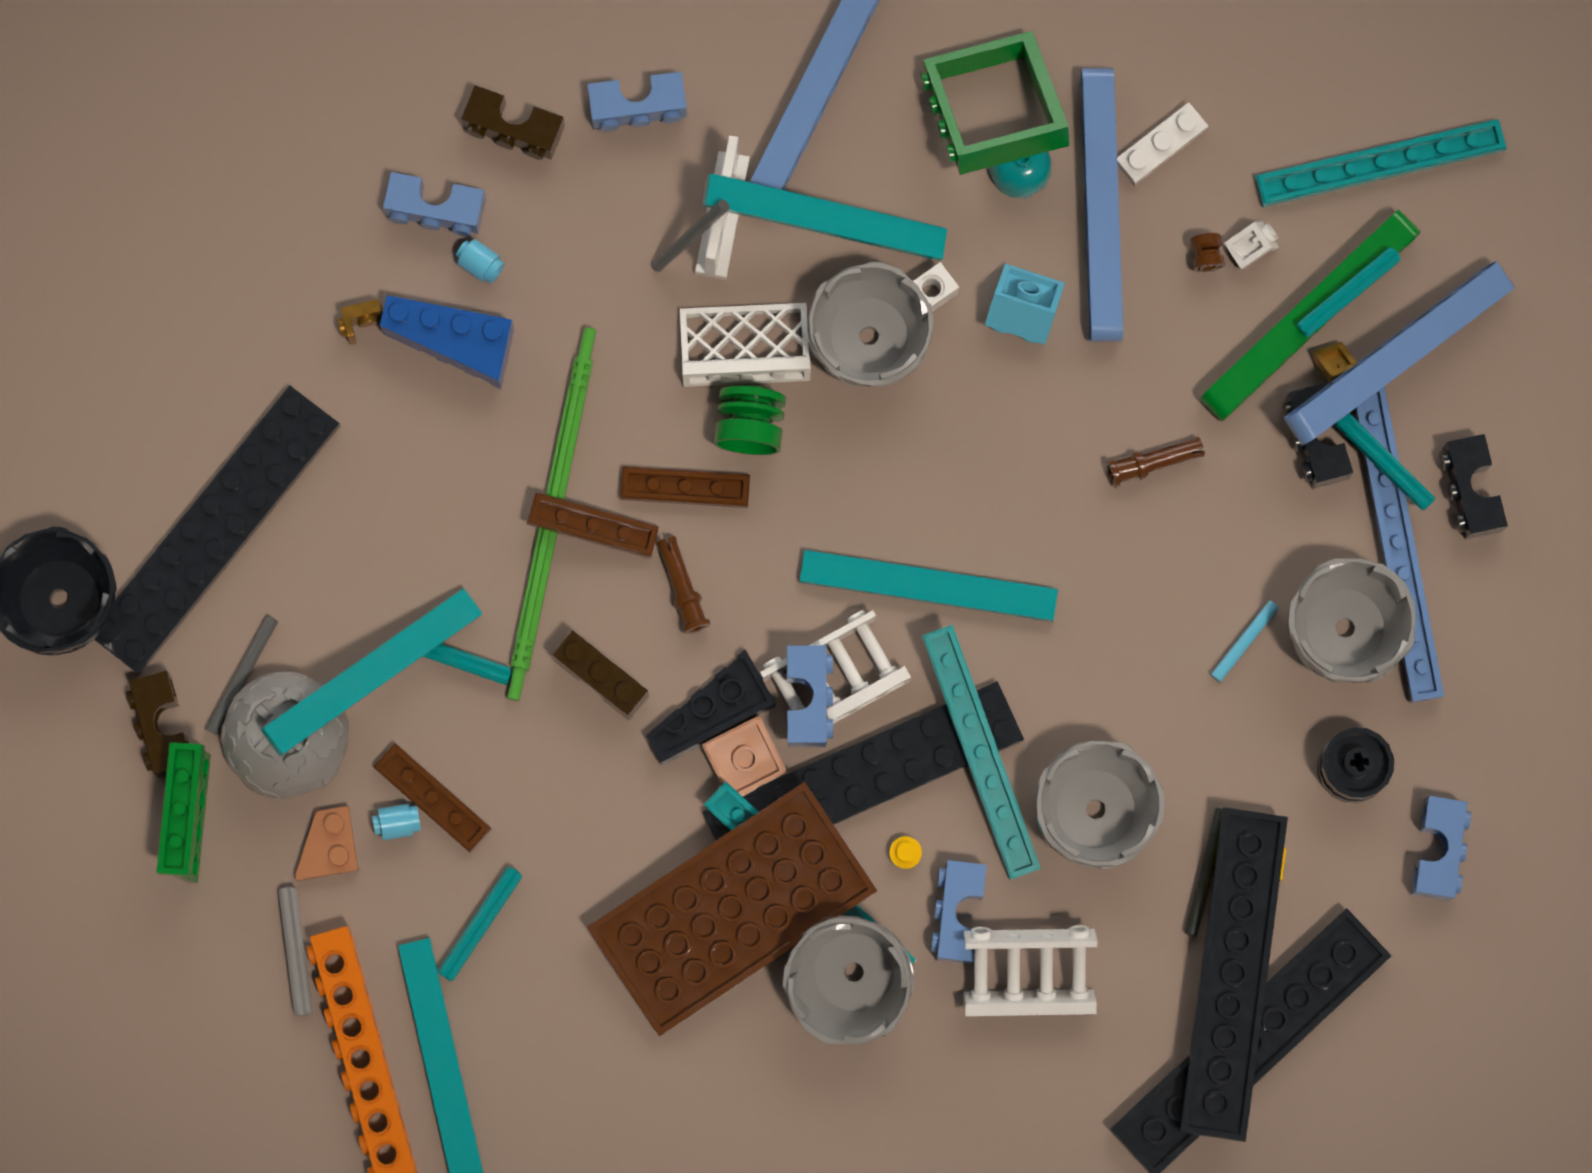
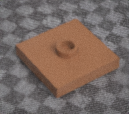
M760 715L701 744L720 784L722 785L726 781L741 796L788 774Z

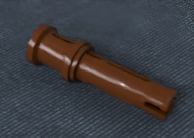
M1195 437V439L1146 454L1136 451L1132 453V456L1121 460H1107L1108 475L1112 485L1115 488L1120 487L1122 482L1135 478L1145 479L1149 472L1198 457H1204L1205 451H1201V449H1204L1200 437Z
M676 536L667 537L670 551L667 548L665 539L658 541L656 544L659 547L676 595L673 605L675 609L680 611L684 623L683 633L693 634L708 628L711 623L709 619L705 618L700 605L701 595L693 590Z

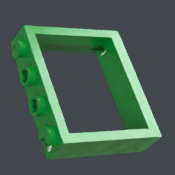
M1033 31L923 59L925 72L920 74L923 89L925 92L930 91L932 97H929L931 112L933 116L938 115L940 121H937L938 131L941 139H947L949 145L946 146L948 160L951 162L955 161L959 175L1070 146L1069 126ZM1024 58L1048 124L964 146L941 80Z

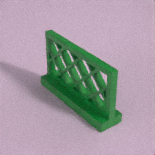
M170 742L156 873L159 875H171L188 883H198L211 754L205 752V746L202 744Z

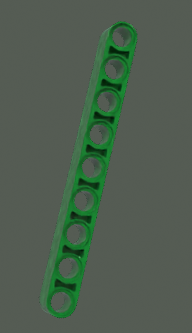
M1399 209L1394 212L1223 374L1199 400L1223 422L1323 327L1321 326L1309 337H1305L1297 327L1299 321L1388 248L1392 247L1400 254L1417 238L1421 230Z

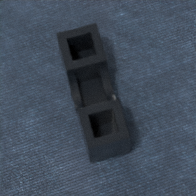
M1326 382L1289 392L1285 399L1286 402L1283 403L1285 417L1327 386ZM1292 433L1295 450L1297 452L1301 451L1304 463H1301L1303 477L1306 482L1310 481L1312 489L1348 480L1354 472L1345 443L1329 446L1321 443L1316 437L1307 444L1301 445Z
M1485 434L1447 442L1442 448L1443 452H1440V462L1444 471L1448 470L1450 483L1447 484L1450 500L1456 502L1458 513L1455 514V522L1458 531L1463 532L1465 540L1503 532L1508 524L1501 496L1482 497L1473 490L1471 485L1473 474L1487 471L1492 465Z

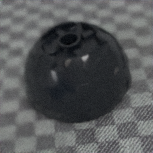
M51 526L47 529L24 534L19 539L13 541L6 547L0 557L1 633L9 641L22 649L40 655L51 656L74 652L96 639L108 623L109 615L115 604V593L117 591L114 570L106 554H103L88 538L70 532L69 529L64 527ZM60 591L66 592L69 596L67 605L63 608L53 607V595Z

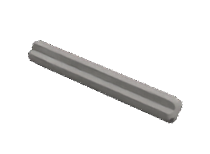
M285 887L279 889V899L294 1014L296 1016H306L312 1014L313 1010L298 895L295 887Z

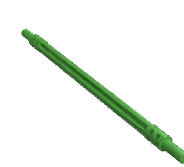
M585 327L583 331L579 355L574 358L546 494L565 500L593 366L591 355L597 330ZM539 528L510 666L513 668L507 699L512 701H520L525 673L530 669L558 534Z

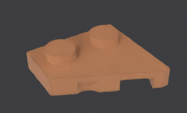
M349 806L316 811L296 871V881L359 871Z

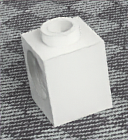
M941 262L913 281L918 285L922 293V289L927 285H934L939 289L940 293L935 297H928L924 294L928 302L931 303L933 312L958 295L959 286Z

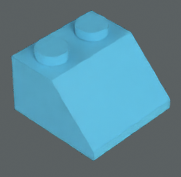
M1005 264L992 299L985 326L991 327L999 333H1010L1022 337L1028 342H1038L1045 345L1065 282Z

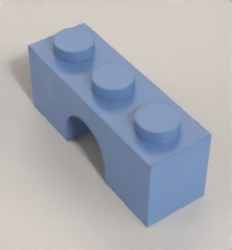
M682 72L651 75V92L646 99L640 102H632L624 98L620 91L619 80L588 84L593 129L600 128V131L608 132L617 130L621 125L631 124L632 127H645L651 121L663 120V123H675L680 121L681 117H687Z
M394 172L390 173L383 205L385 216L389 217L390 221L398 224H408V221L421 223V227L429 230H439V227L452 229V233L460 236H470V233L479 234L486 201L483 189L453 184L451 195L445 203L430 205L422 199L424 190L422 178Z
M787 646V683L804 684L811 690L813 695L811 704L805 709L787 710V747H826L827 738H833V719H827V706H833V687H827L826 674H833V654H826V646Z
M1428 796L1424 799L1420 831L1436 835L1442 842L1443 853L1438 861L1419 860L1415 863L1411 895L1450 901L1455 898V894H1460L1463 875L1458 874L1459 863L1465 861L1467 843L1462 842L1464 830L1469 829L1471 822V811H1467L1468 802Z
M948 860L946 868L939 869L938 887L943 888L942 901L936 900L934 919L940 920L939 933L933 932L931 952H937V961L974 964V949H965L964 931H971L972 928L964 927L959 923L956 917V907L961 901L966 899L982 900L986 864Z

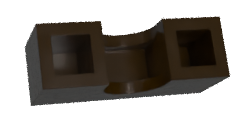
M474 85L461 118L463 128L467 129L466 133L479 139H483L484 136L495 139L496 144L507 149L517 147L526 150L525 154L534 159L543 160V157L552 160L565 127L563 116L534 106L528 120L518 125L510 124L502 118L506 106L505 96Z
M573 630L552 655L554 662L578 681L581 680L603 698L604 702L628 721L649 697L646 688Z
M167 670L130 680L131 690L126 691L131 710L136 709L139 721L134 722L137 736L140 741L145 740L148 752L143 753L146 769L148 772L153 770L154 775L158 778L167 774L170 742L189 744L188 736L184 732L175 735H164L158 729L160 715L167 709L179 706L173 680Z

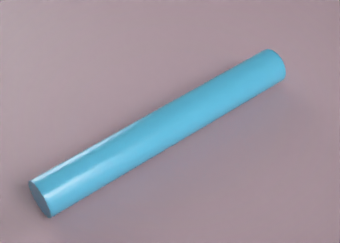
M1269 600L1210 674L1213 679L1221 683L1278 611L1279 607L1274 602Z

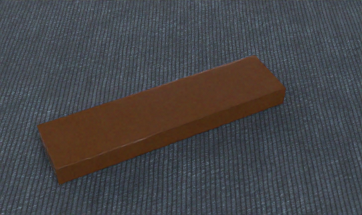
M622 467L620 499L748 508L750 475Z
M537 492L534 494L526 525L649 559L652 556L659 526Z
M396 743L373 766L376 771L469 853L492 830L489 825Z

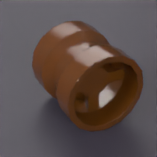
M1205 233L1190 238V248L1195 254V258L1192 261L1195 272H1209L1225 267L1224 256L1220 254L1219 249L1222 245L1219 233Z

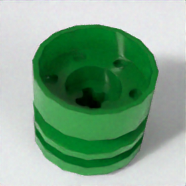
M729 386L720 389L719 399L723 403L718 405V413L731 419L716 422L714 445L729 452L748 455H773L779 453L783 431L782 428L771 423L784 419V411L780 409L786 405V396L780 392L757 386Z

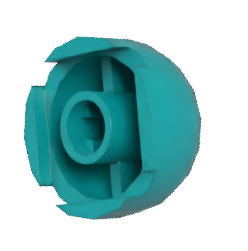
M1049 152L989 167V174L1001 193L1011 198L1025 199L1041 191L1046 186L1051 176L1052 159Z

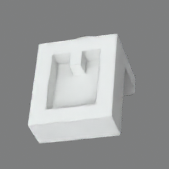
M1253 222L1224 243L1240 269L1247 268L1268 252L1279 248L1276 243L1278 239L1276 232L1268 223L1264 224L1263 222Z

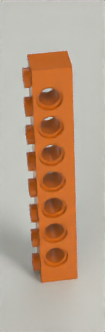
M345 926L310 936L312 945L306 946L311 965L317 964L320 976L315 978L320 997L326 995L329 1008L324 1009L326 1022L329 1028H335L337 1040L332 1041L337 1060L343 1058L346 1071L341 1072L343 1084L346 1091L352 1090L355 1103L350 1104V1110L354 1123H361L364 1134L358 1136L363 1155L369 1154L372 1167L367 1168L368 1173H418L351 928ZM335 956L342 957L344 960L342 971L336 974L330 973L327 969L328 961ZM341 988H350L352 990L353 998L347 1005H339L336 1001V994ZM351 1019L359 1020L362 1026L360 1033L355 1037H348L344 1031L345 1024ZM359 1051H367L370 1055V1063L363 1069H358L353 1064V1057ZM374 1082L379 1087V1094L374 1100L367 1101L362 1096V1088L365 1084ZM377 1114H384L388 1120V1125L384 1131L376 1133L371 1129V1119ZM385 1146H393L397 1154L396 1159L393 1163L385 1165L379 1159L380 1150Z

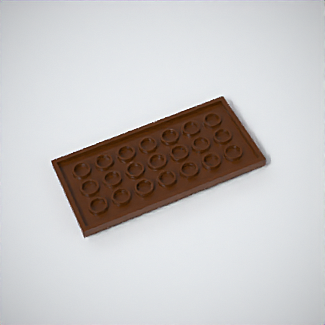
M803 782L587 926V929L657 1034L661 1036L796 946L803 934L812 926L831 917L841 916L877 892V889L806 782Z

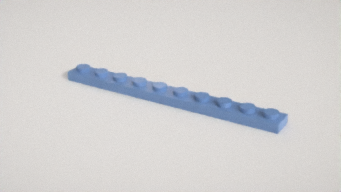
M1384 386L1354 410L1356 420L1399 461ZM1363 453L1384 565L1404 581L1415 603V640L1409 653L1402 658L1410 701L1415 703L1443 698L1442 680L1406 495Z

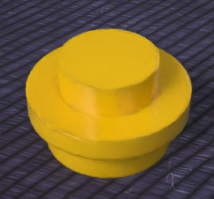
M904 836L892 843L889 855L895 866L901 869H910L919 863L922 857V849L914 838Z

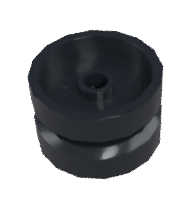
M1353 727L1339 732L1323 747L1318 758L1317 774L1322 787L1332 797L1345 803H1360L1371 799L1389 783L1394 772V756L1390 745L1380 734L1368 728ZM1351 761L1359 764V771H1357L1355 766H1350Z

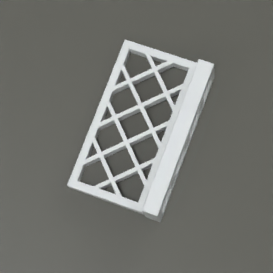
M729 135L726 152L718 151L714 174L746 181L750 157L739 155V137ZM726 212L702 234L695 275L727 280L739 218L738 214Z
M806 303L680 309L683 387L810 381L811 366ZM787 313H800L801 322L793 330L780 321ZM763 314L771 322L760 332L749 321L755 315ZM723 316H732L739 322L729 333L717 324ZM700 317L707 325L696 335L687 327V318ZM775 325L787 334L778 345L765 336ZM743 327H746L756 336L746 347L734 338ZM712 328L724 337L714 349L702 340ZM800 330L802 332V338L797 335V333ZM687 335L692 338V340L689 343ZM793 339L802 346L803 356H789L782 349ZM760 340L772 349L771 353L763 358L756 357L750 350ZM728 342L741 351L734 359H725L718 353ZM697 343L709 353L703 360H688V352Z

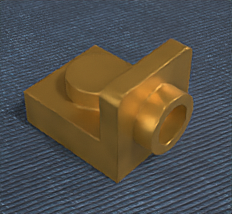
M376 299L342 307L343 318L337 319L341 337L348 336L350 344H356L354 325L364 328L377 324V320L382 319L383 314L379 300Z
M1342 341L1313 352V361L1328 380V384L1357 363Z

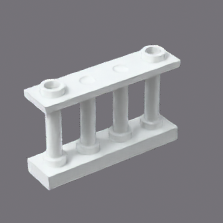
M864 610L855 613L847 619L849 624L809 645L830 647L853 688L850 690L852 695L842 701L833 694V706H827V719H833V724L910 682L911 676L906 667L904 666L897 670L896 666H891L870 629L869 624L876 619V614L873 610L867 614ZM856 631L859 633L881 672L879 674L880 680L871 685L867 681L864 682L840 641ZM778 656L763 665L765 670L760 672L762 680L765 682L773 677L791 710L805 709L791 683H787V676L784 672L787 670V658L781 660Z
M1076 925L1070 927V929L990 930L986 927H975L971 931H964L965 949H974V989L964 991L963 1004L965 1016L1097 1014V1001L1094 989L1086 988V947H1097L1095 929ZM1020 948H1040V988L1037 990H1023L1020 988ZM1053 948H1073L1072 987L1069 990H1056L1053 988ZM988 949H1007V988L1004 991H990L987 989Z

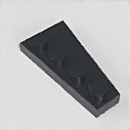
M745 649L737 656L735 661L727 668L724 667L711 682L703 689L700 688L696 691L688 702L680 709L677 708L650 731L646 737L661 766H664L700 747L702 743L757 715L776 707V704Z

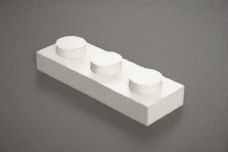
M1188 102L1117 157V165L1135 186L1205 132L1209 126Z

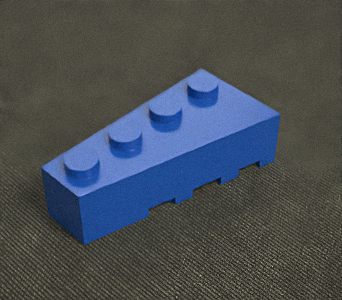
M389 295L386 296L380 323L383 335L420 352H425L443 363L453 365L465 371V373L483 379L501 389L514 332L511 319Z

